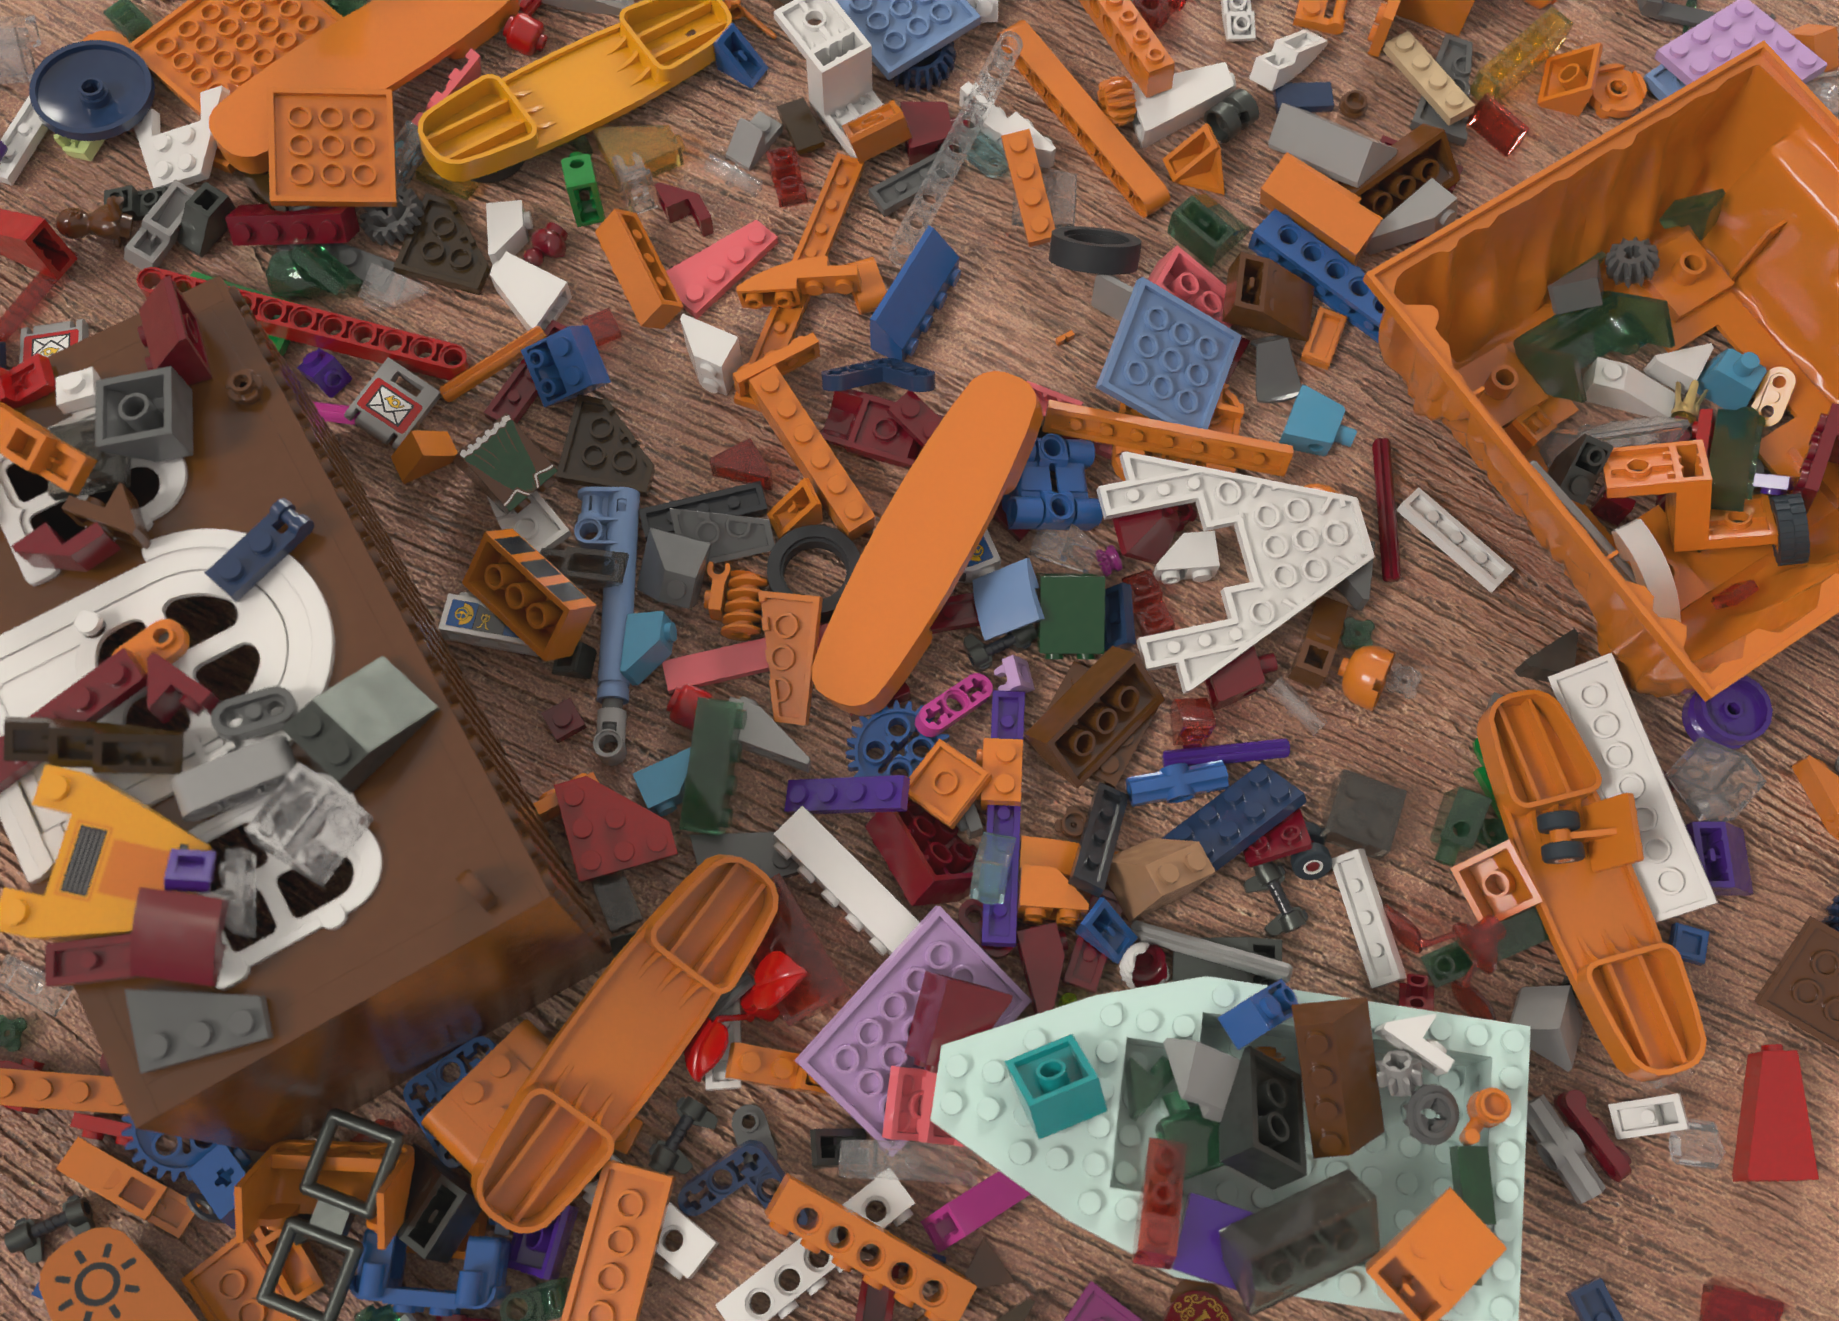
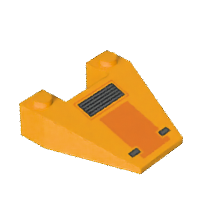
M45 764L32 805L71 816L45 895L4 887L0 898V931L51 942L131 934L139 887L164 890V876L171 849L211 851L212 846L107 780L84 772ZM180 892V893H188V894H195V895L198 894V892Z

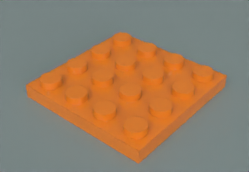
M267 87L271 206L397 207L392 89Z

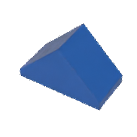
M730 23L714 42L717 69L748 88H753L769 69L734 23Z
M1103 897L1099 898L1075 931V933L1117 964L1121 961L1126 950L1138 938Z

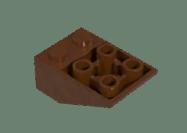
M1240 252L1228 268L1222 322L1307 342L1310 334L1314 286L1270 258Z

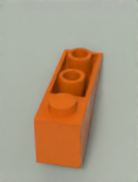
M1808 755L1795 762L1791 768L1828 833L1839 841V776L1829 770L1823 761Z

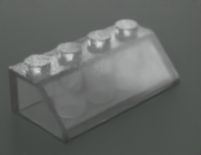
M1653 416L1646 418L1637 417L1632 420L1619 422L1610 421L1598 425L1587 424L1570 429L1559 428L1548 434L1539 452L1549 469L1555 457L1583 434L1612 445L1614 448L1678 442L1691 424L1686 419Z

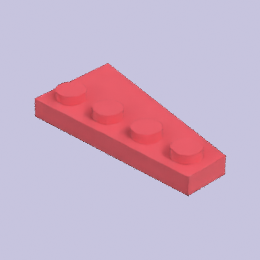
M754 220L668 269L666 272L684 309L694 318L698 319L778 244V236L758 220Z

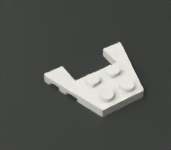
M221 85L200 92L201 120L160 134V113L151 108L146 116L134 126L154 188L169 187L174 180L184 185H189L209 179L217 149V143L214 141V137L209 129V116L213 108L230 95V90Z

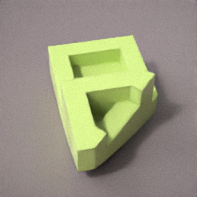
M58 134L53 135L54 140L68 156L86 161L93 160L105 139L80 141Z

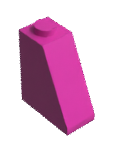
M998 1171L920 1222L936 1250L940 1253L1029 1196L1030 1193Z

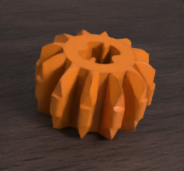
M1113 76L1100 82L1097 92V103L1115 127H1121L1134 121L1137 110L1135 107V90L1132 89L1131 81L1126 76Z

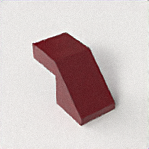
M660 182L654 185L658 202L670 224L692 215L703 237L714 233L711 215L698 193Z
M97 522L67 542L45 523L11 546L17 554L33 567L88 572L121 549L115 539Z

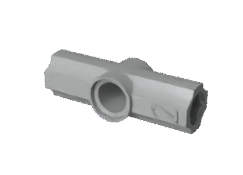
M1544 1094L1528 1101L1526 1127L1538 1143L1536 1149L1543 1162L1549 1169L1558 1173L1577 1204H1583L1601 1194L1606 1187L1585 1157V1147L1579 1136L1570 1127L1563 1124Z

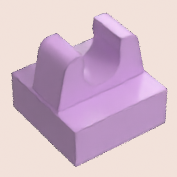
M1011 655L1002 659L1003 664L994 670L995 676L1007 677V682L998 687L999 691H1021L1026 694L1035 690L1029 665L1025 659Z

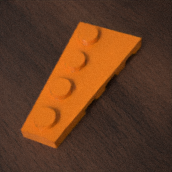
M758 590L763 615L761 617L762 629L765 631L767 648L765 653L766 661L769 664V686L774 721L808 726L813 690L811 667L817 654L823 597Z

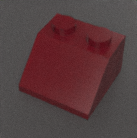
M172 277L162 278L139 309L142 325L137 326V330L144 347L148 348L150 356L145 357L147 369L154 370L171 366L188 385L212 379L198 319Z

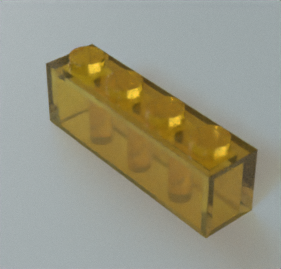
M1552 6L1478 71L1470 87V94L1490 110L1563 45L1574 23Z

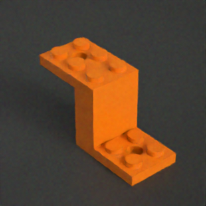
M1383 0L1388 3H1381L1374 22L1379 25L1373 24L1367 41L1372 42L1368 54L1379 57L1395 15L1459 36L1475 0Z
M1703 439L1615 447L1602 469L1607 498H1626L1629 496L1661 495L1666 493L1665 514L1674 552L1778 544L1779 534L1767 494L1711 498L1712 475ZM1734 520H1741L1742 522L1737 523V522H1732V521H1734Z

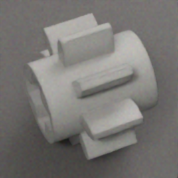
M1388 1051L1383 1061H1376L1379 1088L1388 1087L1391 1096H1411V1092L1415 1090L1416 1086H1423L1421 1060H1412L1408 1051Z

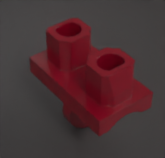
M1407 974V983L1399 982L1398 1006L1434 1011V986L1428 985L1427 975Z

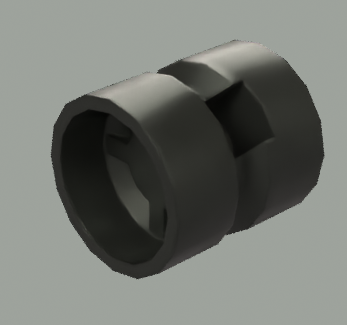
M1236 89L1225 97L1222 102L1217 103L1205 112L1204 121L1210 125L1217 141L1227 143L1238 135L1241 130L1246 129L1258 120L1260 115L1259 108L1250 93L1244 89Z

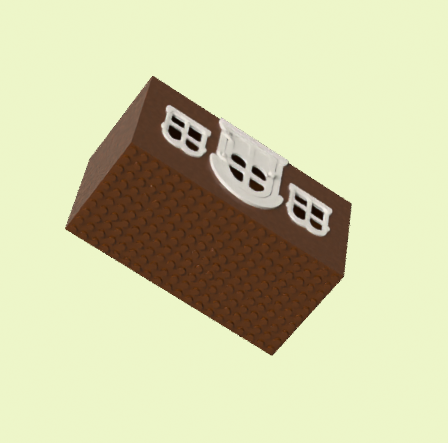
M219 275L182 293L198 319L213 377L212 379L189 385L192 389L193 455L153 462L99 451L95 448L96 406L64 415L56 405V390L34 402L14 409L51 431V434L97 460L80 494L77 495L67 492L41 475L25 470L0 454V737L4 735V720L6 717H29L98 666L100 648L111 633L133 622H143L148 627L158 620L167 619L165 611L169 604L175 600L192 596L222 598L234 603L238 611V619L234 626L189 648L181 658L172 663L173 666L196 682H198L196 672L202 666L241 646L252 645L257 648L260 654V666L247 693L273 686L283 687L293 695L299 712L313 698L381 656H384L439 707V710L351 794L336 782L282 729L242 741L230 742L222 739L212 726L210 715L203 711L197 716L186 708L191 723L187 731L184 732L182 772L273 736L287 737L300 772L298 779L285 786L196 821H184L170 783L171 779L178 774L92 773V768L61 767L84 772L111 782L206 843L244 823H251L267 854L266 864L213 893H198L197 895L223 898L232 902L253 890H259L270 909L277 927L271 935L239 952H234L231 949L224 932H222V943L226 944L217 987L150 977L73 985L136 1129L265 1153L277 1142L293 1139L303 1140L319 1131L330 1109L338 1108L349 1113L429 1068L469 1040L487 1035L611 963L607 954L612 952V949L604 934L600 932L598 927L596 928L594 923L597 921L591 909L580 898L579 894H581V891L576 881L570 876L567 869L563 867L566 863L557 847L555 848L552 841L548 839L551 837L542 819L540 820L537 813L533 811L536 809L533 801L519 783L521 782L520 777L505 756L506 751L491 730L492 726L487 716L476 702L477 698L473 690L462 676L463 672L459 664L448 650L449 646L445 638L437 629L431 612L423 603L417 586L409 577L403 560L395 551L389 534L381 525V520L376 510L367 499V493L362 484L354 475V469L340 449L341 445L335 434L330 430L323 416L321 417L315 404L310 400L305 389L301 387L293 371L291 372L285 359L280 355L273 341L269 339L263 326L257 321L235 285L228 287ZM140 313L48 356L55 381L56 377L90 367L95 369L100 376V380L148 371L145 357L150 356L149 349L144 347L137 330V326L142 325ZM240 369H251L255 372V375H260L263 379V395L260 400L251 405H242L232 401L227 396L228 389L225 387L226 380L231 374L238 372ZM243 383L241 385V388L246 386L247 383ZM119 483H123L135 496L151 541L147 550L114 538L121 549L88 572L33 567L11 547L45 523L66 542L87 529L78 525L62 509L69 495L85 501L87 497H93L107 504ZM281 498L288 499L295 505L296 512L299 515L305 514L314 522L313 531L240 600L235 602L213 583L204 572L270 512V508L277 500ZM285 523L278 532L282 535L288 530V525ZM106 626L101 636L94 639L87 638V636L95 635L101 628ZM169 633L162 634L159 638V643L166 642L169 638ZM147 686L98 722L126 725V716L130 706L138 699L147 695ZM275 707L270 714L279 715L283 712L284 708ZM234 719L229 727H238L243 719ZM48 762L40 763L0 793L1 824L31 892L39 895H45L71 816L32 805L44 766ZM299 795H309L318 799L324 806L326 813L325 824L320 833L293 850H285L269 819L270 810ZM332 851L346 855L352 862L354 869L353 882L349 889L339 898L302 918H294L278 886V878L319 854ZM465 869H470L498 898V902L488 912L455 880ZM125 989L265 996L274 1038L153 1072L140 1073Z

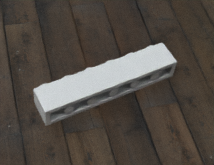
M803 806L773 834V840L776 842L773 845L774 849L785 860L791 857L800 866L797 869L798 873L810 884L815 881L824 890L821 893L822 897L834 908L839 905L848 914L845 917L846 921L858 932L863 929L872 938L869 941L870 945L880 955L884 956L887 953L890 956L920 923Z

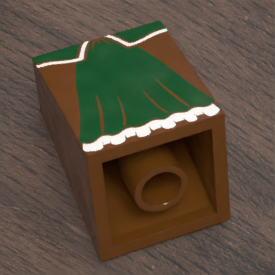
M507 413L461 449L453 460L455 465L506 515L512 510L517 514L531 503L528 497L533 492L538 490L542 494L555 483L552 476L557 473L556 468Z

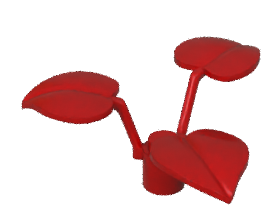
M774 951L765 956L755 971L754 978L756 984L741 997V1006L745 1014L719 1015L714 1021L707 1017L685 1048V1063L692 1078L697 1082H701L703 1076L713 1069L723 1057L729 1042L728 1029L722 1024L723 1022L744 1020L753 1022L755 1017L766 1022L774 1021L781 1012L782 1000L796 988L808 972L789 955L781 951Z

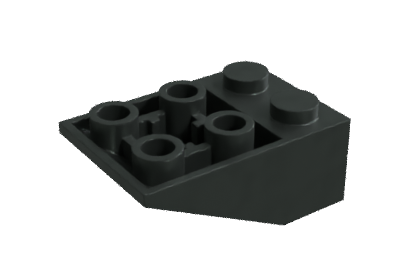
M1254 937L1201 938L1282 961V940ZM1173 951L1172 982L1204 976L1267 986L1277 981Z
M413 1142L411 1146L414 1148V1170L404 1222L397 1231V1236L422 1258L449 1263L482 1211V1208L476 1201L472 1187L468 1182L417 1143Z

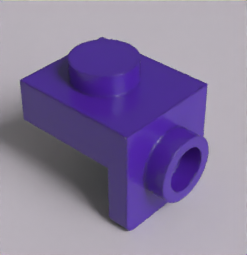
M320 348L307 354L303 359V363L297 367L305 378L317 384L329 398H333L352 380L350 374L339 361Z

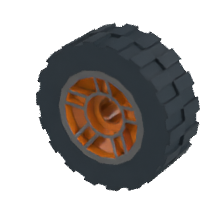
M1796 493L1770 497L1769 502L1779 534L1778 544H1772L1776 563L1778 566L1808 563L1810 556L1809 529L1802 495Z

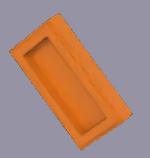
M1319 307L1310 330L1309 340L1305 343L1299 360L1328 370L1348 316Z

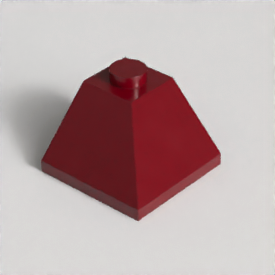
M1178 505L1112 518L1122 556L1156 565L1167 553L1179 526Z

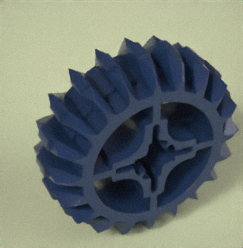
M952 41L888 81L894 80L896 88L904 85L906 92L910 88H915L917 93H919L921 88H926L930 92L932 85L940 88L942 80L948 81L950 73L953 72L955 67L956 51L954 42Z

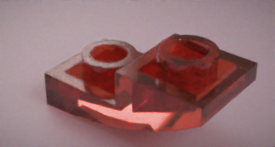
M794 146L766 151L779 207L808 202Z
M1151 568L1121 578V582L1131 585L1133 615L1143 637L1175 630V623L1163 602V591Z

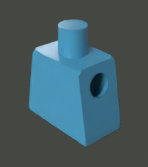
M1727 348L1706 362L1697 380L1699 383L1697 394L1702 395L1706 389H1709L1705 396L1706 399L1740 418L1757 391L1767 369L1759 364V357L1755 353L1746 352L1741 354L1732 348Z
M1302 384L1279 443L1292 445L1295 451L1327 456L1333 442L1351 447L1357 430L1341 424L1346 410L1344 406Z

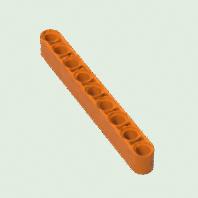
M1022 19L997 33V41L1002 52L1141 217L1146 218L1170 203V194L1164 183L1025 20Z

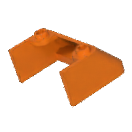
M293 1139L273 1144L234 1186L236 1243L244 1244L258 1226H265L270 1230L282 1229L286 1219L290 1216L313 1214L318 1200L302 1194L299 1191V1185L317 1140ZM332 1141L317 1183L366 1201L388 1144ZM407 1144L403 1145L394 1170L376 1193L377 1216L373 1219H366V1227L374 1230L377 1234L379 1250L387 1248L404 1222L415 1164L414 1148Z

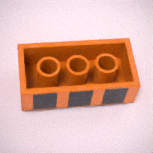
M513 528L484 533L462 581V584L545 662L572 656L597 606Z

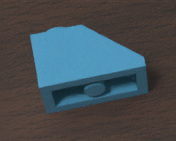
M664 611L627 614L620 672L629 680L632 686L639 685L672 654L673 642L677 639V628Z
M693 746L632 774L649 811L659 816H665L674 812L677 809V805L683 802L699 762Z

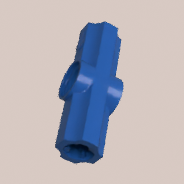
M1222 760L1188 766L1186 763L1173 764L1160 769L1159 772L1126 778V791L1132 807L1167 801V803L1184 802L1194 798L1195 795L1222 791L1229 787L1228 772Z

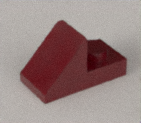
M152 652L148 657L147 706L149 711L164 724L169 722L182 706L197 716L203 711L210 716L212 715L214 708L221 701L207 688L155 652Z

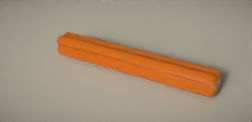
M535 326L439 387L441 396L446 402H452L523 357L521 350L546 338L545 332L540 326Z

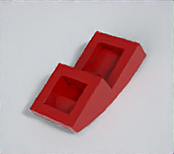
M37 353L9 371L0 367V401L13 409L34 402L56 390V381L50 359L44 355Z

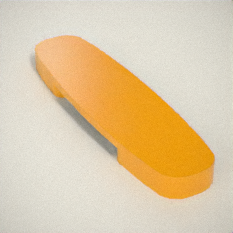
M643 0L622 9L619 15L620 23L562 47L502 79L494 74H486L477 78L438 102L421 116L418 121V135L425 159L442 178L452 182H466L535 157L613 121L668 91L715 61L714 42L732 23V15L728 7L722 0ZM694 29L696 31V34L687 37L686 33L689 30Z

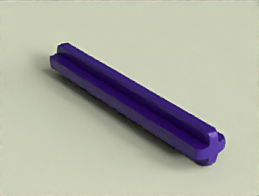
M1283 738L1165 750L1162 754L1163 767L1179 763H1186L1188 766L1218 760H1222L1224 764L1286 758L1290 754V744L1288 739Z

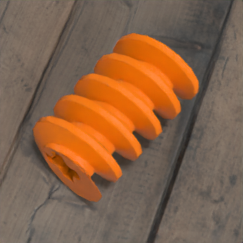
M733 570L730 572L732 578L728 582L730 590L726 594L728 602L724 606L726 614L722 618V623L725 626L721 628L720 634L728 639L748 641L751 639V635L761 634L762 629L753 625V623L762 622V616L755 613V611H762L761 603L757 601L759 599L758 590L762 591L759 587H768L769 582L756 573L745 570Z

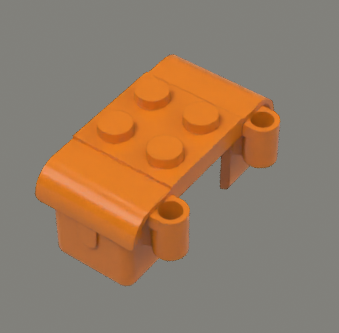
M525 1019L513 1029L421 1122L471 1175L492 1132L520 1087L551 1043L529 1019Z

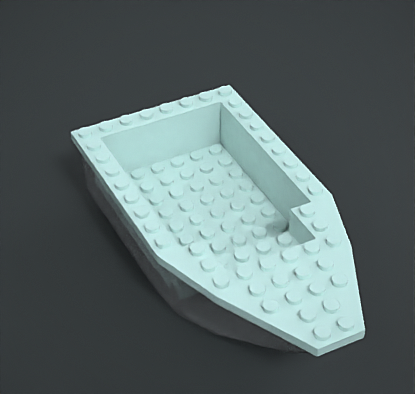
M1204 976L1094 995L941 1045L930 1121L1067 1221L1173 1277L1211 1283L1170 1269L1188 1193H1195L1264 1216L1247 1289L1400 1314L1404 1313L1368 1275L1366 1263L1449 1187L1453 1189L1449 1147L1464 1146L1461 1144L1459 1136L1470 1120L1467 1113V1102L1475 1092L1486 1088H1497L1505 1092L1510 1098V1115L1504 1122L1495 1127L1483 1128L1480 1132L1479 1142L1471 1146H1488L1496 1225L1486 1226L1507 1249L1440 1320L1519 1321L1531 1026L1368 1001L1376 1061H1383L1388 1051L1398 1050L1374 1033L1378 1026L1390 1021L1437 1014L1423 1039L1427 1040L1429 1038L1443 1045L1447 1049L1446 1054L1455 1061L1445 1074L1435 1076L1424 1067H1422L1423 1073L1421 1074L1423 1084L1443 1086L1456 1099L1459 1109V1120L1456 1130L1444 1143L1438 1145L1421 1143L1409 1135L1410 1130L1403 1123L1406 1119V1110L1403 1105L1408 1104L1411 1096L1393 1097L1388 1087L1379 1088L1385 1132L1352 1155L1313 1159L1304 1096L1303 1114L1307 1176L1275 1190L1220 1162V1123L1203 1118L1199 1104L1181 1099L1163 1044L1166 1038L1198 1041L1240 1060L1244 1048L1248 1046L1253 1048L1260 1046L1275 1047L1276 1052L1281 1053V1056H1285V1061L1280 1063L1301 1075L1293 1016L1239 1050L1218 1020V1017L1250 996L1268 987L1267 985ZM1293 990L1298 1004L1351 999ZM1073 1034L1099 1077L1108 1111L1039 1140L1024 1112L1006 1068L1005 1061ZM1416 1086L1414 1091H1417L1421 1086ZM1431 1108L1422 1110L1423 1116L1428 1119L1440 1118V1115L1435 1114Z

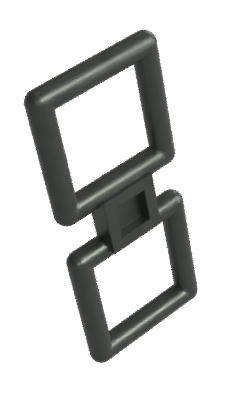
M332 1108L328 1111L299 1185V1191L302 1194L317 1199L318 1202L310 1221L297 1216H290L286 1219L256 1296L259 1304L300 1321L338 1320L364 1251L363 1243L348 1237V1233L355 1215L366 1219H373L377 1216L376 1193L396 1166L405 1142V1135L402 1132L338 1108ZM338 1125L388 1144L366 1201L317 1183ZM296 1234L346 1253L324 1312L274 1292Z

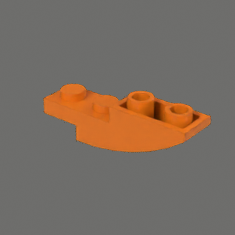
M828 256L794 260L762 271L739 284L736 292L742 308L759 309L772 306L787 308L792 305H802V295L806 294L818 296L826 293L849 294L851 292H861L862 281L857 264L830 266Z
M0 401V454L25 470L41 475L67 492L79 495L97 460L54 436L47 428Z
M738 1042L730 1043L725 1078L750 1082L759 1086L830 1096L794 1061L800 1054Z
M77 1137L56 1168L88 1189L181 1239L196 1216L188 1207L186 1196L80 1137ZM195 1202L196 1205L198 1206V1208L200 1209V1208L202 1207V1205H200L199 1203Z

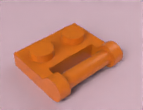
M1298 0L1293 25L1334 35L1341 34L1345 27L1344 14L1348 0H1336L1333 16L1330 19L1324 17L1328 0Z

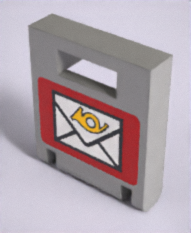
M78 319L76 325L73 321L38 325L33 327V332L29 327L21 328L19 364L37 353L48 357L88 338L89 327L86 320Z
M388 357L346 410L344 417L351 421L358 412H361L355 420V425L385 445H388L394 435H396L397 439L392 444V449L396 450L410 431L417 429L440 399L441 393ZM398 376L421 390L417 397L395 383L398 380Z

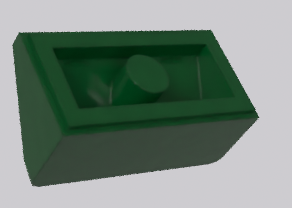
M1488 1146L1449 1147L1454 1192L1485 1225H1496Z

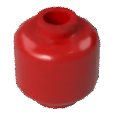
M521 12L516 16L511 15L503 30V37L506 38L507 46L529 57L533 56L537 50L542 52L548 40V36L544 35V24Z
M685 684L681 689L675 688L666 711L670 712L669 719L673 723L691 731H697L701 728L702 724L710 725L717 708L711 706L713 701L712 694L691 684Z

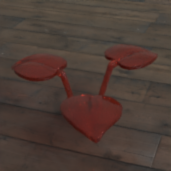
M1387 902L1384 903L1383 907L1393 935L1400 944L1411 952L1419 954L1423 951L1422 947L1426 948L1452 938L1456 939L1457 943L1470 956L1473 965L1462 979V983L1458 980L1451 982L1453 995L1460 1007L1470 1017L1497 1021L1489 1001L1478 990L1471 987V978L1478 968L1487 974H1492L1496 971L1498 961L1497 943L1507 936L1506 929L1502 923L1493 915L1488 914L1474 926L1469 923L1457 922L1452 926V932L1432 939H1424L1421 937L1419 929L1407 917L1388 906Z

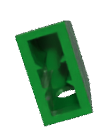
M573 152L567 158H563L561 164L576 225L581 227L601 223L605 220V214L591 156L582 152ZM583 190L589 191L590 199L587 201L580 200L579 193Z

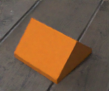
M1601 42L1546 59L1537 101L1539 107L1580 116L1595 89L1603 49Z
M894 100L842 125L860 164L912 138L905 116Z

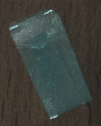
M983 832L974 862L969 898L977 899L984 904L1004 903L1017 837Z

